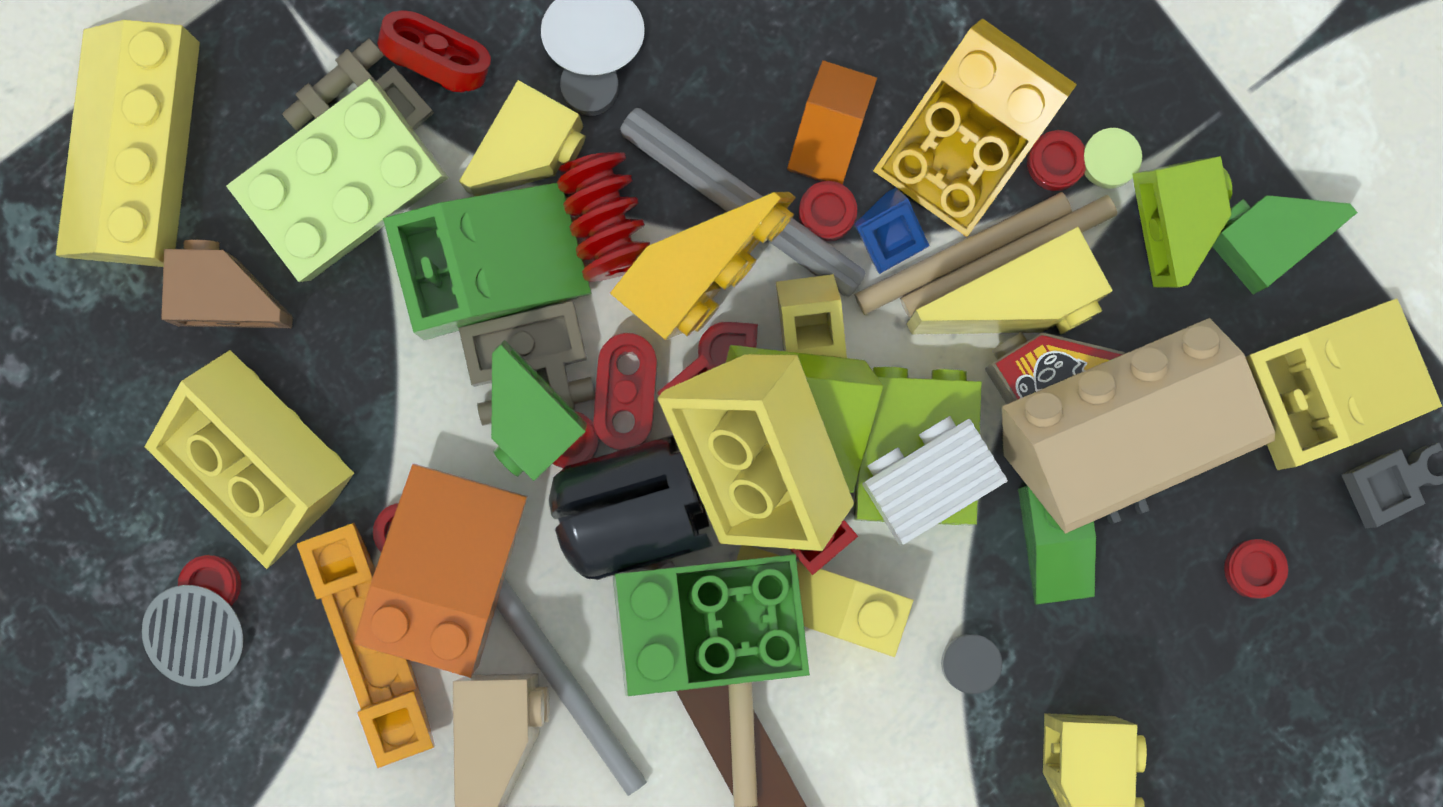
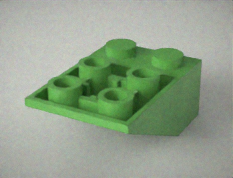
M557 183L440 202L383 218L413 333L423 340H428L457 332L460 327L520 314L592 294L589 281H585L583 278L582 270L585 268L583 260L578 258L576 253V247L578 246L577 238L572 236L569 226L572 224L571 216L566 214L563 203L566 201L565 194L559 190Z
M796 554L620 573L613 576L625 696L810 675Z

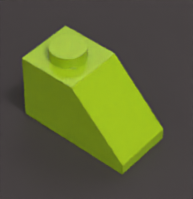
M1221 156L1197 159L1132 173L1153 287L1178 288L1189 285L1231 217L1229 201L1232 197V182L1228 172L1223 168Z

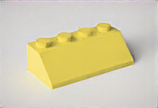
M120 20L83 29L56 256L164 267V249H176L200 42L182 25Z

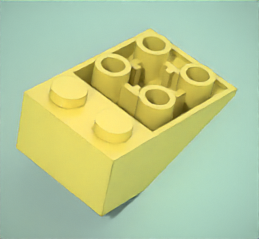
M1398 298L1245 357L1275 430V441L1267 444L1277 470L1300 466L1442 407Z
M1044 713L1043 774L1059 807H1145L1143 798L1136 797V772L1143 773L1145 771L1147 748L1145 737L1137 735L1136 724L1116 716Z

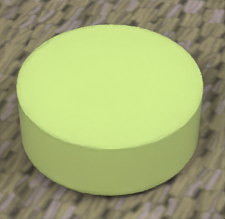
M1107 128L1097 132L1085 145L1084 161L1086 170L1084 174L1093 184L1105 189L1119 188L1127 184L1133 178L1132 173H1137L1141 167L1142 151L1138 141L1129 132L1119 128Z

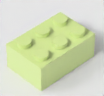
M368 79L226 185V187L298 282L313 280L384 227L383 218L403 213L449 177L416 132L407 123L387 93L377 82Z

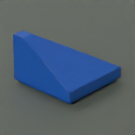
M896 187L882 196L854 223L879 274L930 246L908 198Z

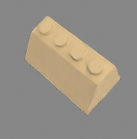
M1210 318L1002 406L1004 457L1065 534L1275 441V430L1244 353Z

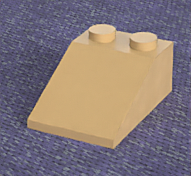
M539 673L472 675L471 678L465 676L453 681L455 807H505L539 735V727H543L544 722H549L548 686L539 687Z

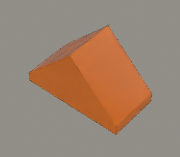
M824 60L822 61L805 106L787 171L821 182L834 181L843 185L877 77Z

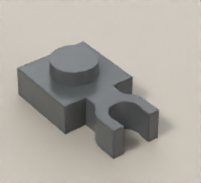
M1440 443L1427 444L1413 451L1407 461L1402 450L1389 451L1342 474V478L1365 529L1379 527L1426 504L1419 487L1443 484V471L1433 475L1427 467L1428 458L1432 454L1443 450Z

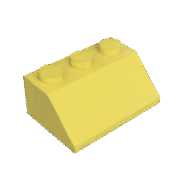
M231 350L180 382L145 445V448L266 569L273 565L333 505L354 474L341 460L339 455L329 449L301 421L299 416L292 409L288 408L259 379L258 375L248 368Z
M744 354L670 387L659 395L658 401L720 544L823 551L853 507L854 501L797 355Z

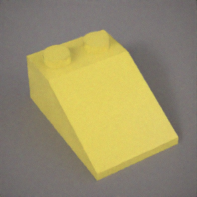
M1079 227L917 309L906 325L911 334L1041 333L1055 325L1060 334H1064L1102 312L1098 302L1110 294L1112 289Z

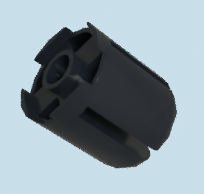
M673 435L565 466L553 477L548 500L551 516L554 519H558L560 523L555 528L556 536L566 560L584 578L601 580L615 574L625 573L713 547L707 533L699 534V530L710 527L708 517L689 470L686 468L681 452L676 453L680 449Z

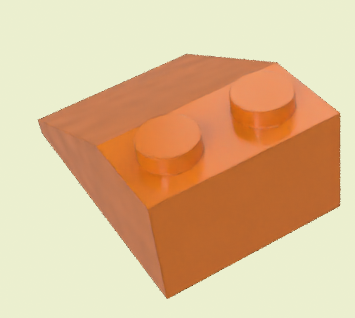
M415 463L412 464L368 590L353 644L471 678L481 661L528 496Z

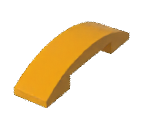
M355 523L297 543L315 597L322 600L361 708L357 713L377 768L434 748L435 743L410 660L353 644L375 572L373 562Z

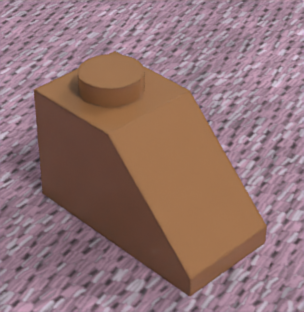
M185 240L183 249H164L162 320L175 326L292 328L293 317L237 258L224 250H219V242Z

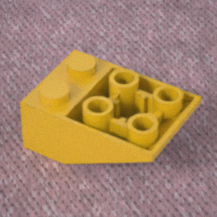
M982 18L967 32L873 171L961 234L968 237L1077 84Z
M773 192L647 246L610 294L664 340L682 333L689 336L694 330L699 332L720 307L713 300L722 288L726 290L730 285L736 287L755 265L757 260L750 253L760 241L765 243L768 239L772 242L791 221L794 214L787 208L796 197L790 192Z

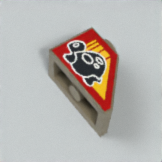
M1020 332L992 350L997 360L986 367L985 370L1006 404H1009L1124 355L1125 352L1046 333H1040L1027 341L1024 334Z

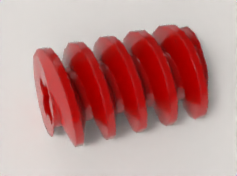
M624 152L587 155L567 162L558 169L561 172H566L557 181L559 190L566 194H573L563 203L565 212L572 216H580L569 226L571 234L578 238H587L576 247L577 256L584 260H594L582 270L585 281H603L623 276L645 248L650 245V242L632 241L631 238L632 234L645 226L644 220L626 219L625 217L627 211L639 204L637 197H620L618 192L633 182L631 175L613 174L612 169L626 160Z

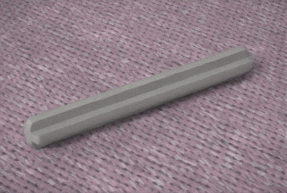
M635 108L622 123L620 130L624 138L727 212L763 197L641 108ZM793 218L772 242L769 239L767 240L815 276L834 274L838 291L843 296H851L865 277L863 268Z

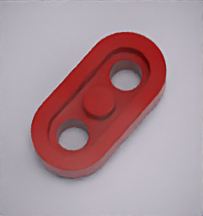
M394 11L387 14L382 20L377 42L378 47L394 64L409 68L453 92L476 90L485 83L491 63V56L488 50L479 42L412 11Z
M622 333L613 336L603 345L598 357L593 418L594 429L599 439L605 445L617 451L645 443L653 428L657 357L651 344L637 334ZM626 354L635 355L640 362L638 370L631 375L622 374L618 370V361ZM620 412H629L635 418L633 429L627 433L616 431L613 426L615 416Z

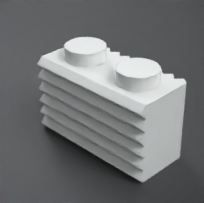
M949 416L919 434L925 445L904 458L900 449L896 448L867 466L873 477L863 482L862 485L899 545H904L1007 482L1006 476L1001 471L998 463L970 419L956 426Z

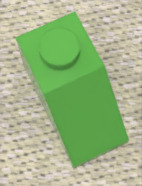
M1267 195L1250 207L1242 199L1231 208L1232 215L1212 247L1254 295L1269 287L1358 212L1350 203Z
M504 340L492 353L491 439L498 445L493 453L512 474L518 477L522 472H525L535 481L586 432L587 423Z
M1028 486L1018 488L1034 603L1037 605L1095 597L1096 534L1094 521L1065 534Z

